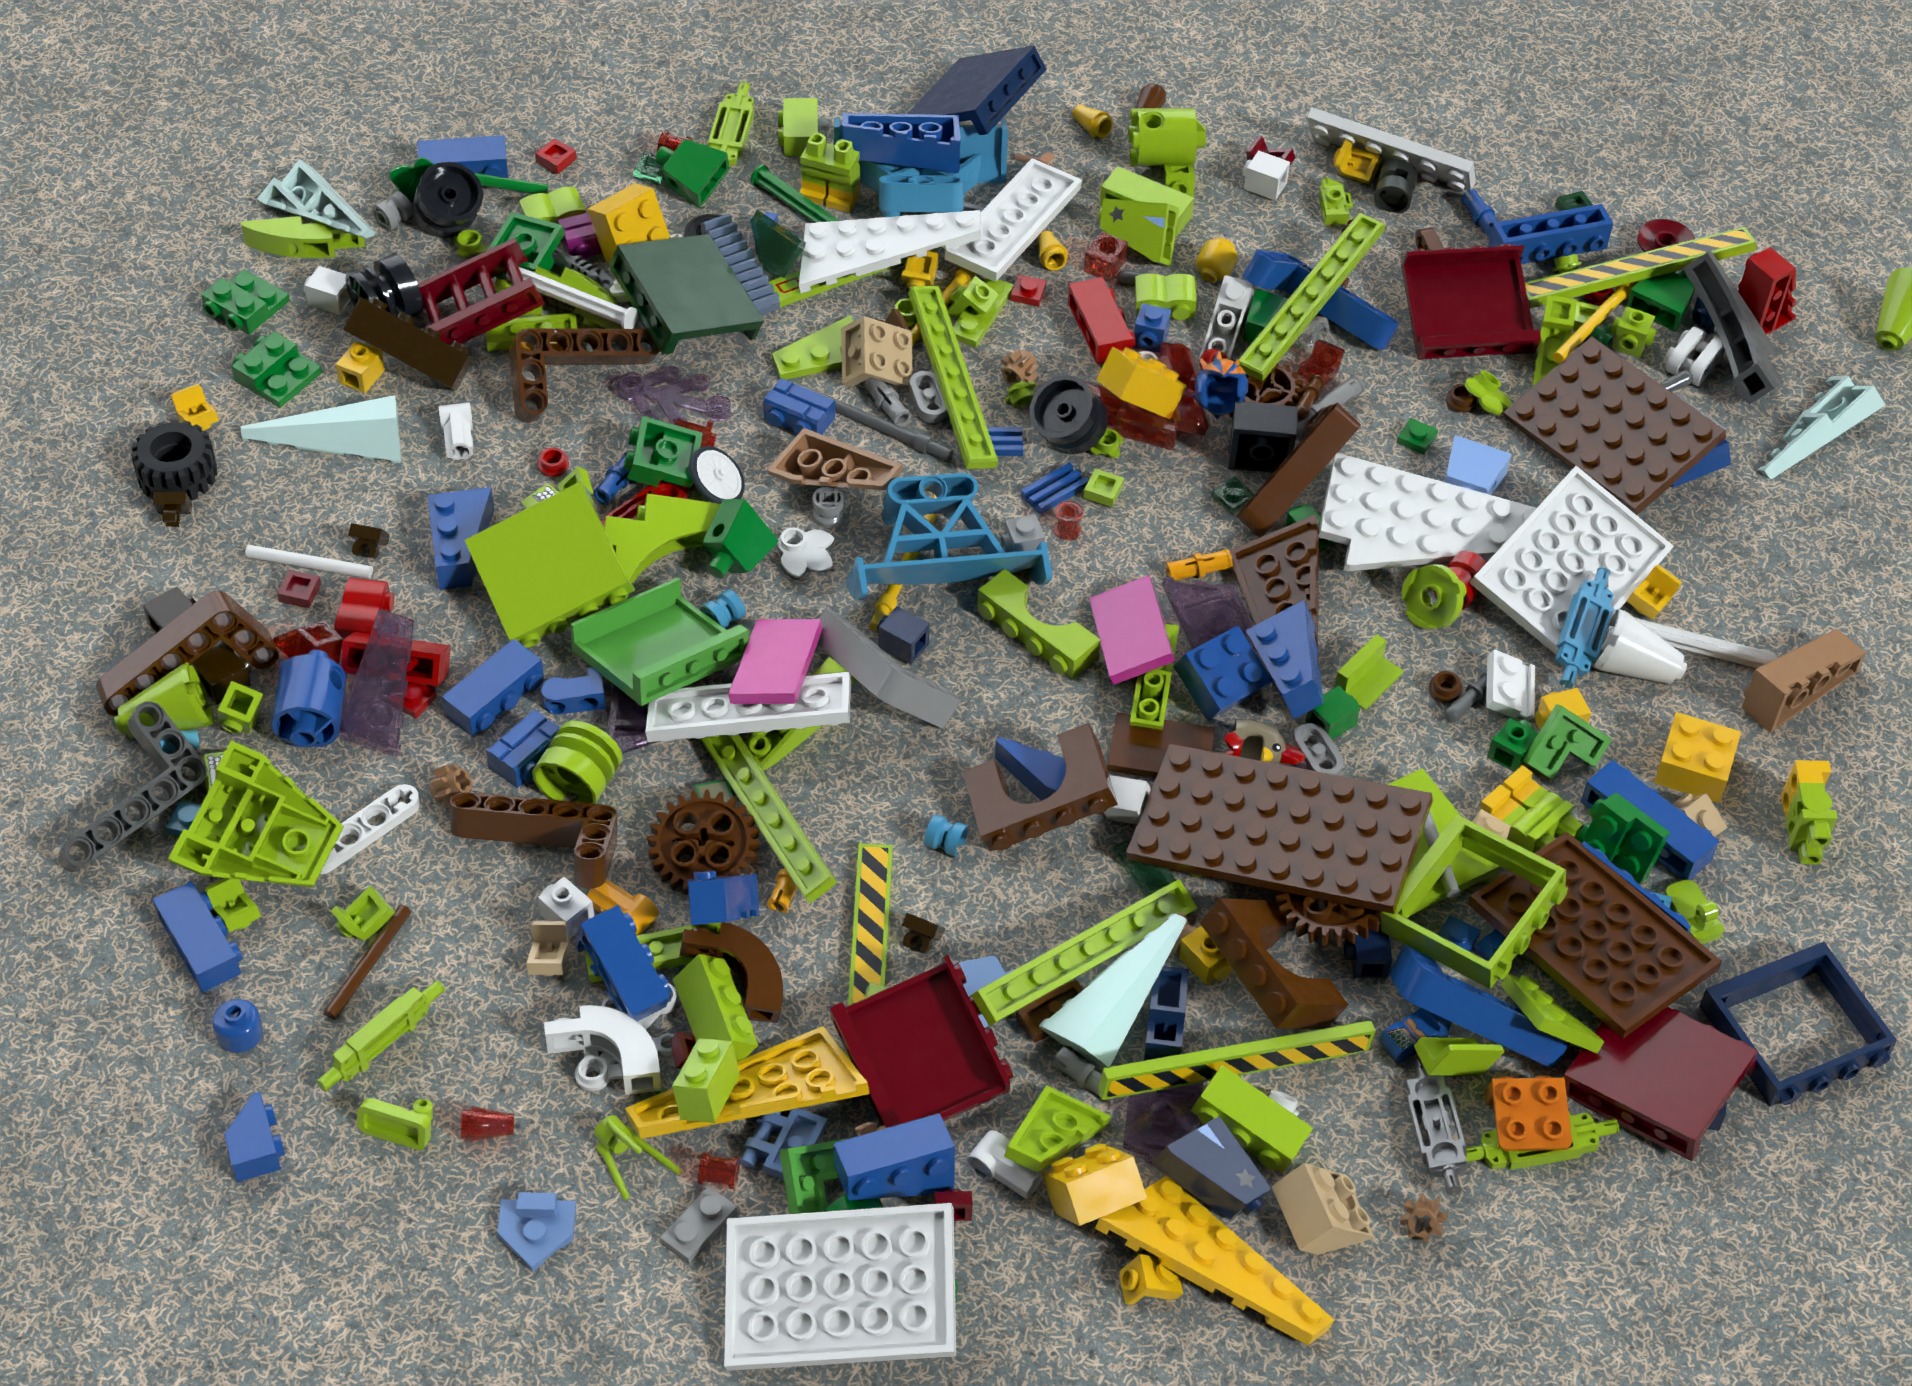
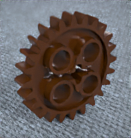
M706 789L703 798H698L693 790L691 791V800L686 801L682 795H678L679 805L674 806L670 802L666 803L668 814L657 812V820L660 824L653 823L650 825L651 833L654 835L647 837L648 846L652 847L648 850L649 859L654 860L652 862L654 872L661 871V881L665 882L671 879L670 885L672 890L683 885L684 895H687V880L694 879V872L715 871L716 877L737 876L740 873L745 875L751 874V867L748 863H757V854L754 852L760 850L759 841L755 840L759 837L758 828L753 827L755 825L753 815L746 816L747 808L745 805L736 809L735 797L724 802L723 792L720 791L714 799L711 798L709 789ZM687 823L696 825L690 831L680 829L682 825ZM719 825L730 826L725 832L714 830ZM702 841H706L705 846H701ZM682 855H691L693 857L692 860L685 863L677 860ZM717 856H724L728 858L727 861L722 864H715L712 862V860Z
M1277 891L1276 907L1279 910L1280 919L1286 920V928L1288 930L1296 928V937L1299 938L1307 933L1309 943L1314 942L1317 938H1321L1323 946H1326L1329 940H1335L1336 945L1341 947L1342 939L1347 938L1351 944H1355L1356 935L1368 939V929L1375 932L1379 931V922H1381L1380 911Z

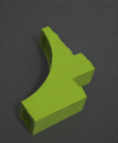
M647 494L645 504L638 506L636 520L606 516L604 529L628 581L633 584L646 568L664 556L680 550L704 546L703 539L721 504Z

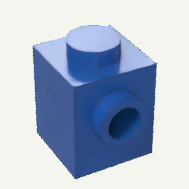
M1142 303L1135 322L1134 348L1162 354L1169 333L1171 309Z

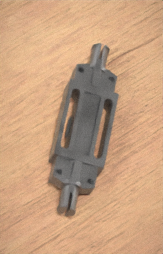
M1416 1058L1412 1062L1416 1078L1407 1080L1409 1091L1407 1100L1423 1164H1428L1431 1177H1443L1448 1195L1453 1196L1452 1183L1455 1194L1458 1195L1461 1193L1462 1187L1460 1186L1457 1174L1467 1170L1465 1158L1467 1153L1450 1087L1446 1088L1443 1075H1428L1422 1062L1421 1069L1419 1059ZM1444 1105H1449L1457 1136L1459 1139L1458 1141H1454L1452 1138L1450 1131L1451 1124L1447 1110L1445 1111ZM1416 1109L1421 1111L1430 1146L1423 1144L1415 1113Z

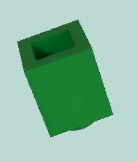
M1338 685L1323 694L1324 704L1308 711L1305 719L1306 723H1313L1323 727L1332 740L1357 725L1360 706L1352 695L1347 694Z

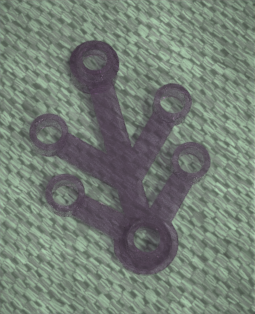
M669 366L661 372L644 378L639 373L628 372L621 376L617 384L619 396L625 400H632L639 410L641 418L642 416H654L655 418L653 419L659 420V412L650 407L646 398L657 400L670 424L681 423L683 424L681 427L687 429L688 420L681 416L676 406L707 413V416L715 421L725 420L731 414V402L725 395L716 394L709 397L707 401L683 395L694 390L697 392L707 391L710 388V378L706 374L700 373L694 375L691 379L680 382L682 378L681 370L676 366ZM669 374H676L677 376H675V377H669V376H667V375H669ZM698 381H704V382H706V383H704V384H697L696 382H698ZM662 383L671 384V386L662 389L654 387Z

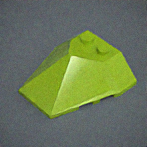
M231 740L215 769V780L189 829H183L168 857V861L203 876L313 888L344 825L312 797L309 798L303 793L291 778L285 777L277 770L265 755Z

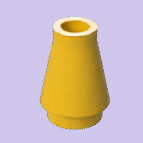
M1079 104L1072 112V118L1093 138L1096 136L1105 138L1113 128V120L1110 118L1109 113Z
M1051 231L1041 232L1037 237L1040 263L1051 271L1062 269L1067 263V249L1054 237Z

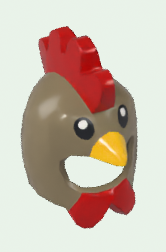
M1236 719L1232 732L1227 733L1224 737L1229 750L1223 754L1280 765L1282 763L1298 764L1305 760V754L1300 752V749L1285 743L1278 729L1259 721Z

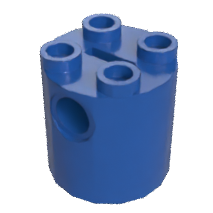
M312 650L308 654L283 660L280 664L271 723L274 734L286 744L295 747H325L333 743L339 736L347 673L339 664L329 659L324 651Z

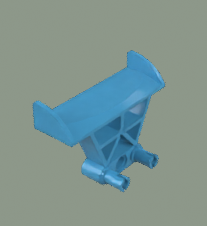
M834 117L835 145L838 140L842 139L840 117ZM1001 120V126H995L985 135H979L974 125H959L961 140L959 173L860 160L858 161L860 181H863L865 185L879 195L878 207L883 212V217L900 216L901 212H961L964 208V194L977 183H1006L1007 120Z
M968 473L900 477L890 482L883 498L884 509L881 513V518L888 525H891L894 520L883 563L864 564L863 557H856L846 584L854 600H865L868 596L867 585L869 584L919 585L951 583L996 576L1004 569L1010 573L1028 571L1031 579L1037 585H1045L1052 580L1047 543L1040 542L1037 549L1032 551L1006 553L972 503L978 491V483ZM930 491L934 493L937 498H930L926 496L924 492ZM943 513L950 520L942 532H940L921 515ZM960 518L969 529L952 531ZM902 524L913 534L899 536ZM981 547L985 553L983 555L948 557L947 549ZM934 550V559L891 562L895 553Z

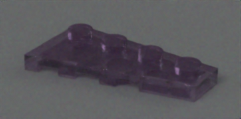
M379 609L341 717L338 737L399 757L401 745H399L400 731L403 729L404 714H402L404 695H407L408 686L406 673L407 664L410 663L414 620Z

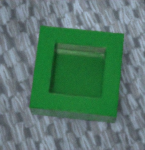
M1410 418L1397 437L1396 443L1425 455L1435 440L1438 429Z

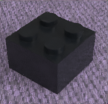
M1235 401L1229 442L1228 469L1273 473L1294 450L1297 436L1298 407Z

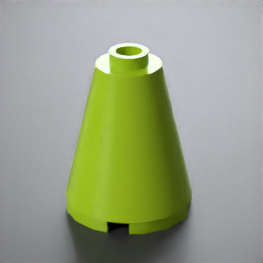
M1910 267L1894 270L1886 282L1875 339L1879 346L1887 351L1901 350L1912 338V268Z
M188 662L180 665L118 707V715L114 716L120 734H127L130 739L135 737L128 728L129 716L140 703L145 701L158 703L179 730L204 728L213 725L215 722L212 706L206 710L204 707L206 706L205 696L208 695L195 668L192 665L189 666ZM140 713L138 715L140 723L144 726H154V720L149 714Z

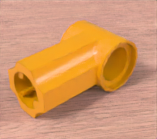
M606 879L602 886L590 889L587 897L593 902V908L600 913L619 905L623 914L629 913L636 925V936L641 935L659 916L658 908L648 897L642 894L632 896L608 879Z

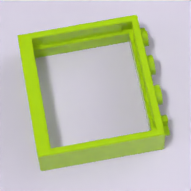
M1456 814L1406 878L1395 913L1390 914L1380 911L1381 931L1491 989L1498 979L1503 980L1507 976L1512 960L1517 953L1521 955L1525 952L1535 929L1540 930L1543 928L1555 903L1559 905L1565 898L1568 887L1565 886L1566 869ZM1462 848L1543 888L1489 961L1476 956L1408 919Z

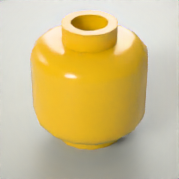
M1221 237L1210 239L1203 244L1195 261L1196 269L1203 280L1215 283L1217 280L1223 281L1225 275H1231L1238 261V254L1234 244Z

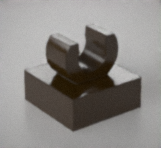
M154 492L153 505L159 514H163L162 520L166 522V527H179L180 514H191L192 502L186 492Z
M351 523L348 536L356 540L352 546V553L359 556L362 548L369 545V557L375 559L379 555L378 545L387 546L390 534L380 528Z
M906 913L902 926L912 931H909L904 936L903 945L910 947L913 939L920 937L923 941L920 952L926 954L932 947L930 937L940 941L946 928Z

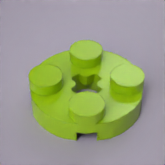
M1436 564L1417 568L1407 576L1402 587V601L1406 600L1408 609L1405 612L1408 618L1421 628L1449 627L1461 613L1464 596L1466 595V586L1446 566ZM1429 591H1436L1437 602L1430 603Z

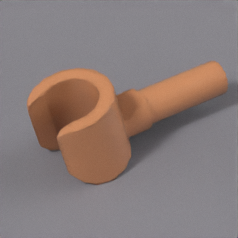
M1048 151L1040 157H1030L1016 153L1014 160L1028 163L1033 158L1048 164L1054 159V155Z

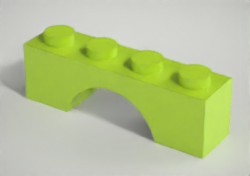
M1006 569L1002 570L978 589L977 608L981 616L986 620H994L998 623L1008 637H1016L1023 642L1032 655H1040L1047 660L1056 673H1064L1073 680L1099 658L1101 639L1078 622L1067 625H1049L1035 619L1026 609L1028 585Z

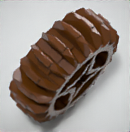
M1277 363L1263 382L1247 374L1245 375L1248 379V393L1245 394L1244 402L1296 407L1304 394L1303 380L1298 378L1297 372H1290L1289 365L1281 367ZM1234 411L1229 413L1230 418L1233 417Z

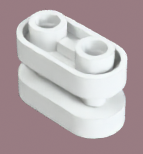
M1692 327L1690 331L1685 330L1678 341L1677 347H1671L1665 355L1663 363L1667 364L1666 371L1673 375H1676L1683 369L1690 371L1693 375L1691 384L1699 387L1725 353L1721 339L1714 337L1708 344L1704 342L1705 331L1696 327ZM1697 352L1701 353L1695 361L1691 360Z

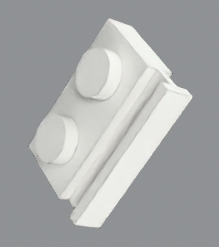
M1494 649L1487 656L1486 708L1512 718L1519 716L1528 722L1533 719L1535 714V665H1523L1522 660Z

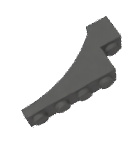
M1711 250L1684 267L1683 270L1703 301L1721 338L1734 377L1732 380L1747 403L1750 405L1784 383L1768 359L1769 355L1777 351Z

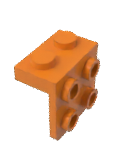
M1503 1076L1491 1080L1484 1095L1486 1105L1494 1106L1498 1147L1502 1151L1567 1150L1571 1146L1572 1137L1564 1077L1535 1076L1532 1078H1514Z

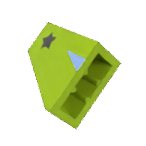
M1103 199V205L1098 214L1102 230L1152 261L1165 266L1172 265L1179 213L1178 207L1168 203Z

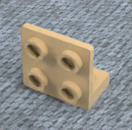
M866 316L841 328L843 385L853 387L869 378H874L901 387L910 386V378L912 376V333L910 330Z

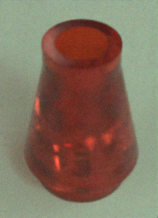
M471 1105V1109L461 1110V1139H470V1142L505 1135L513 1136L514 1113H503Z

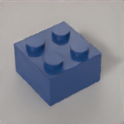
M1239 626L1185 653L1173 666L1208 721L1257 695L1273 682Z

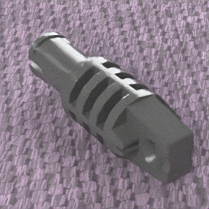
M559 246L556 247L554 252L557 254H552L556 267L563 271L567 267L581 272L610 293L614 280L603 269L582 256H572Z

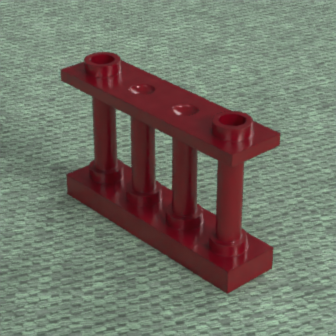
M516 238L418 283L423 300L422 309L426 310L431 323L428 327L442 334L439 340L449 345L452 340L463 344L545 305L532 278L523 279L518 265L528 260ZM508 271L513 286L496 293L491 278ZM480 284L486 299L469 306L464 291ZM453 297L458 312L442 319L437 304Z

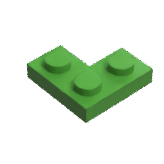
M1556 704L1522 762L1553 780L1569 753L1586 764L1596 767L1612 739L1565 707Z
M846 1139L779 1150L789 1214L824 1212V1209L828 1207L823 1181L839 1178L834 1168L833 1143Z

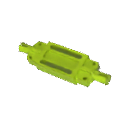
M740 81L737 92L726 94L724 102H720L708 140L709 147L727 153L729 166L736 165L738 157L742 156L754 118V98L747 95L750 84L746 81L744 87L743 81ZM722 117H724L719 136L717 139H715ZM745 120H747V121H746V124H745V127H744V131H743V130H742L743 123H744Z
M434 980L422 992L412 987L402 997L399 996L346 1040V1044L332 1055V1068L316 1080L320 1089L327 1092L340 1079L348 1082L359 1071L363 1073L370 1067L369 1063L405 1032L409 1034L416 1028V1023L427 1015L430 1003L446 991L442 983Z
M1569 1112L1572 1144L1567 1150L1502 1151L1498 1147L1496 1130L1483 1132L1480 1145L1466 1147V1163L1484 1159L1491 1170L1509 1167L1510 1170L1580 1158L1581 1154L1597 1151L1599 1137L1619 1134V1124L1616 1118L1595 1123L1588 1113L1570 1115Z

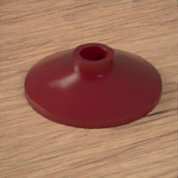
M1669 219L1648 221L1641 226L1637 235L1638 245L1643 252L1696 239L1688 227Z

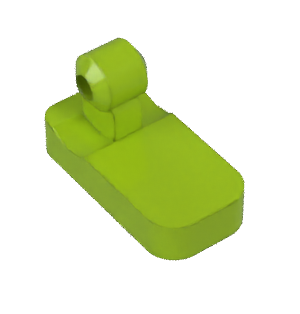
M1682 880L1670 884L1665 892L1666 896L1672 897L1670 909L1685 917L1688 924L1691 925L1690 935L1701 944L1721 938L1724 926L1718 920V906L1713 901L1706 899L1697 883L1692 880Z
M366 1098L357 1110V1126L361 1132L420 1151L426 1147L431 1139L433 1103L428 1099L416 1100L413 1103L412 1110L409 1111L394 1104L374 1098Z

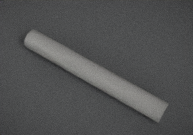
M1430 811L1423 829L1429 849L1439 837ZM1449 865L1440 876L1447 897L1455 898L1461 892L1451 865Z

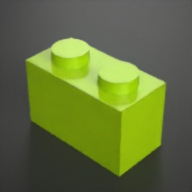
M783 98V110H778V127H784V129H778V147H784V156H801L812 133H818V98Z
M698 1038L672 1085L681 1120L716 1122L740 1076L732 1041Z

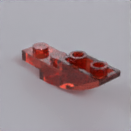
M1162 342L1159 361L1167 365L1166 368L1178 373L1177 379L1186 385L1171 419L1164 417L1165 422L1175 424L1176 430L1205 436L1209 428L1203 408L1191 397L1197 391L1195 383L1199 374L1191 350L1181 343L1171 344Z

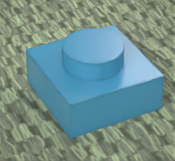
M179 801L166 827L168 834L180 836L183 829L188 830L201 805Z

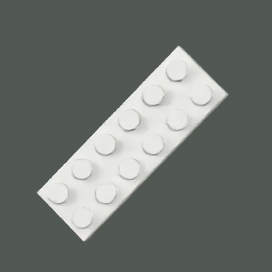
M1313 107L1310 109L1307 119L1311 135L1315 137L1314 140L1319 144L1330 146V143L1342 147L1345 140L1350 141L1354 148L1380 155L1382 159L1380 164H1383V161L1388 162L1395 159L1405 160L1411 163L1418 173H1421L1420 176L1430 182H1436L1439 179L1447 182L1449 188L1457 191H1463L1464 188L1471 190L1475 184L1474 163L1472 161Z
M1032 158L981 212V239L945 250L944 259L996 282L1081 189L1082 179Z
M842 672L806 676L795 704H732L728 694L732 683L680 688L649 702L645 732L648 742H668L676 739H701L707 736L737 735L748 732H770L779 729H803L810 726H835L841 723H850V673Z

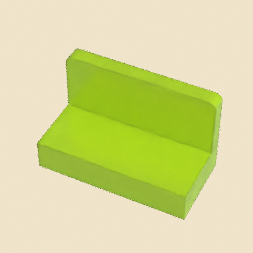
M1377 634L1337 671L1334 686L1335 688L1339 685L1347 694L1352 695L1363 710L1368 709L1403 674L1401 668L1384 658L1387 640Z
M1421 1037L1414 1045L1428 1075L1477 1076L1484 1074L1505 1052L1502 1045L1478 1044L1475 1038Z

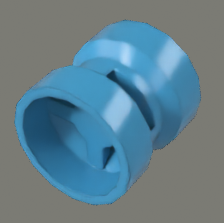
M730 589L720 593L716 601H708L700 608V611L724 629L728 628L731 621H738L746 615V609L742 600Z
M935 814L927 827L924 846L931 849L941 848L945 850L947 855L958 857L959 852H956L957 845L965 844L969 827L960 822L950 823L946 817Z

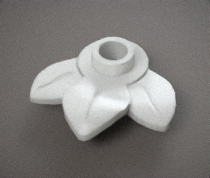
M793 527L784 530L778 538V549L783 554L781 564L784 570L791 576L800 578L807 569L825 572L833 568L832 559L825 550L834 541V537L829 533L816 529L804 532L799 528Z

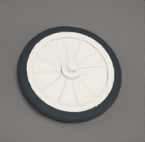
M705 446L697 449L692 454L689 462L690 476L695 487L704 498L711 503L721 504L724 499L742 498L745 489L743 474L737 463L726 452L716 447Z

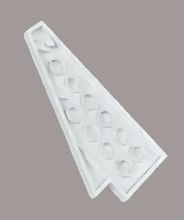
M1337 453L1332 459L1319 526V537L1348 545L1343 569L1345 571L1451 562L1458 552L1465 550L1474 552L1483 559H1490L1536 510V507Z

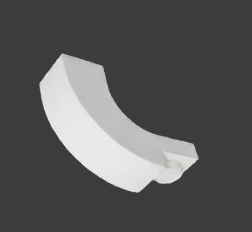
M585 1005L579 1006L580 1018H559L555 1021L544 1022L548 1054L585 1049L599 1050L609 1054L619 1063L623 1072L625 1095L662 1090L659 1059L655 1044L646 1029L627 1014L608 1007Z

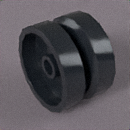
M441 162L427 168L420 178L413 197L412 210L414 218L422 229L433 236L441 238L458 236L460 232L468 230L472 226L482 205L484 193L480 180L473 171L462 164L454 162Z
M1062 375L1048 380L1033 395L1029 407L1030 420L1035 430L1050 445L1066 454L1083 453L1097 445L1104 436L1108 425V410L1103 400L1093 392L1087 383L1076 376Z

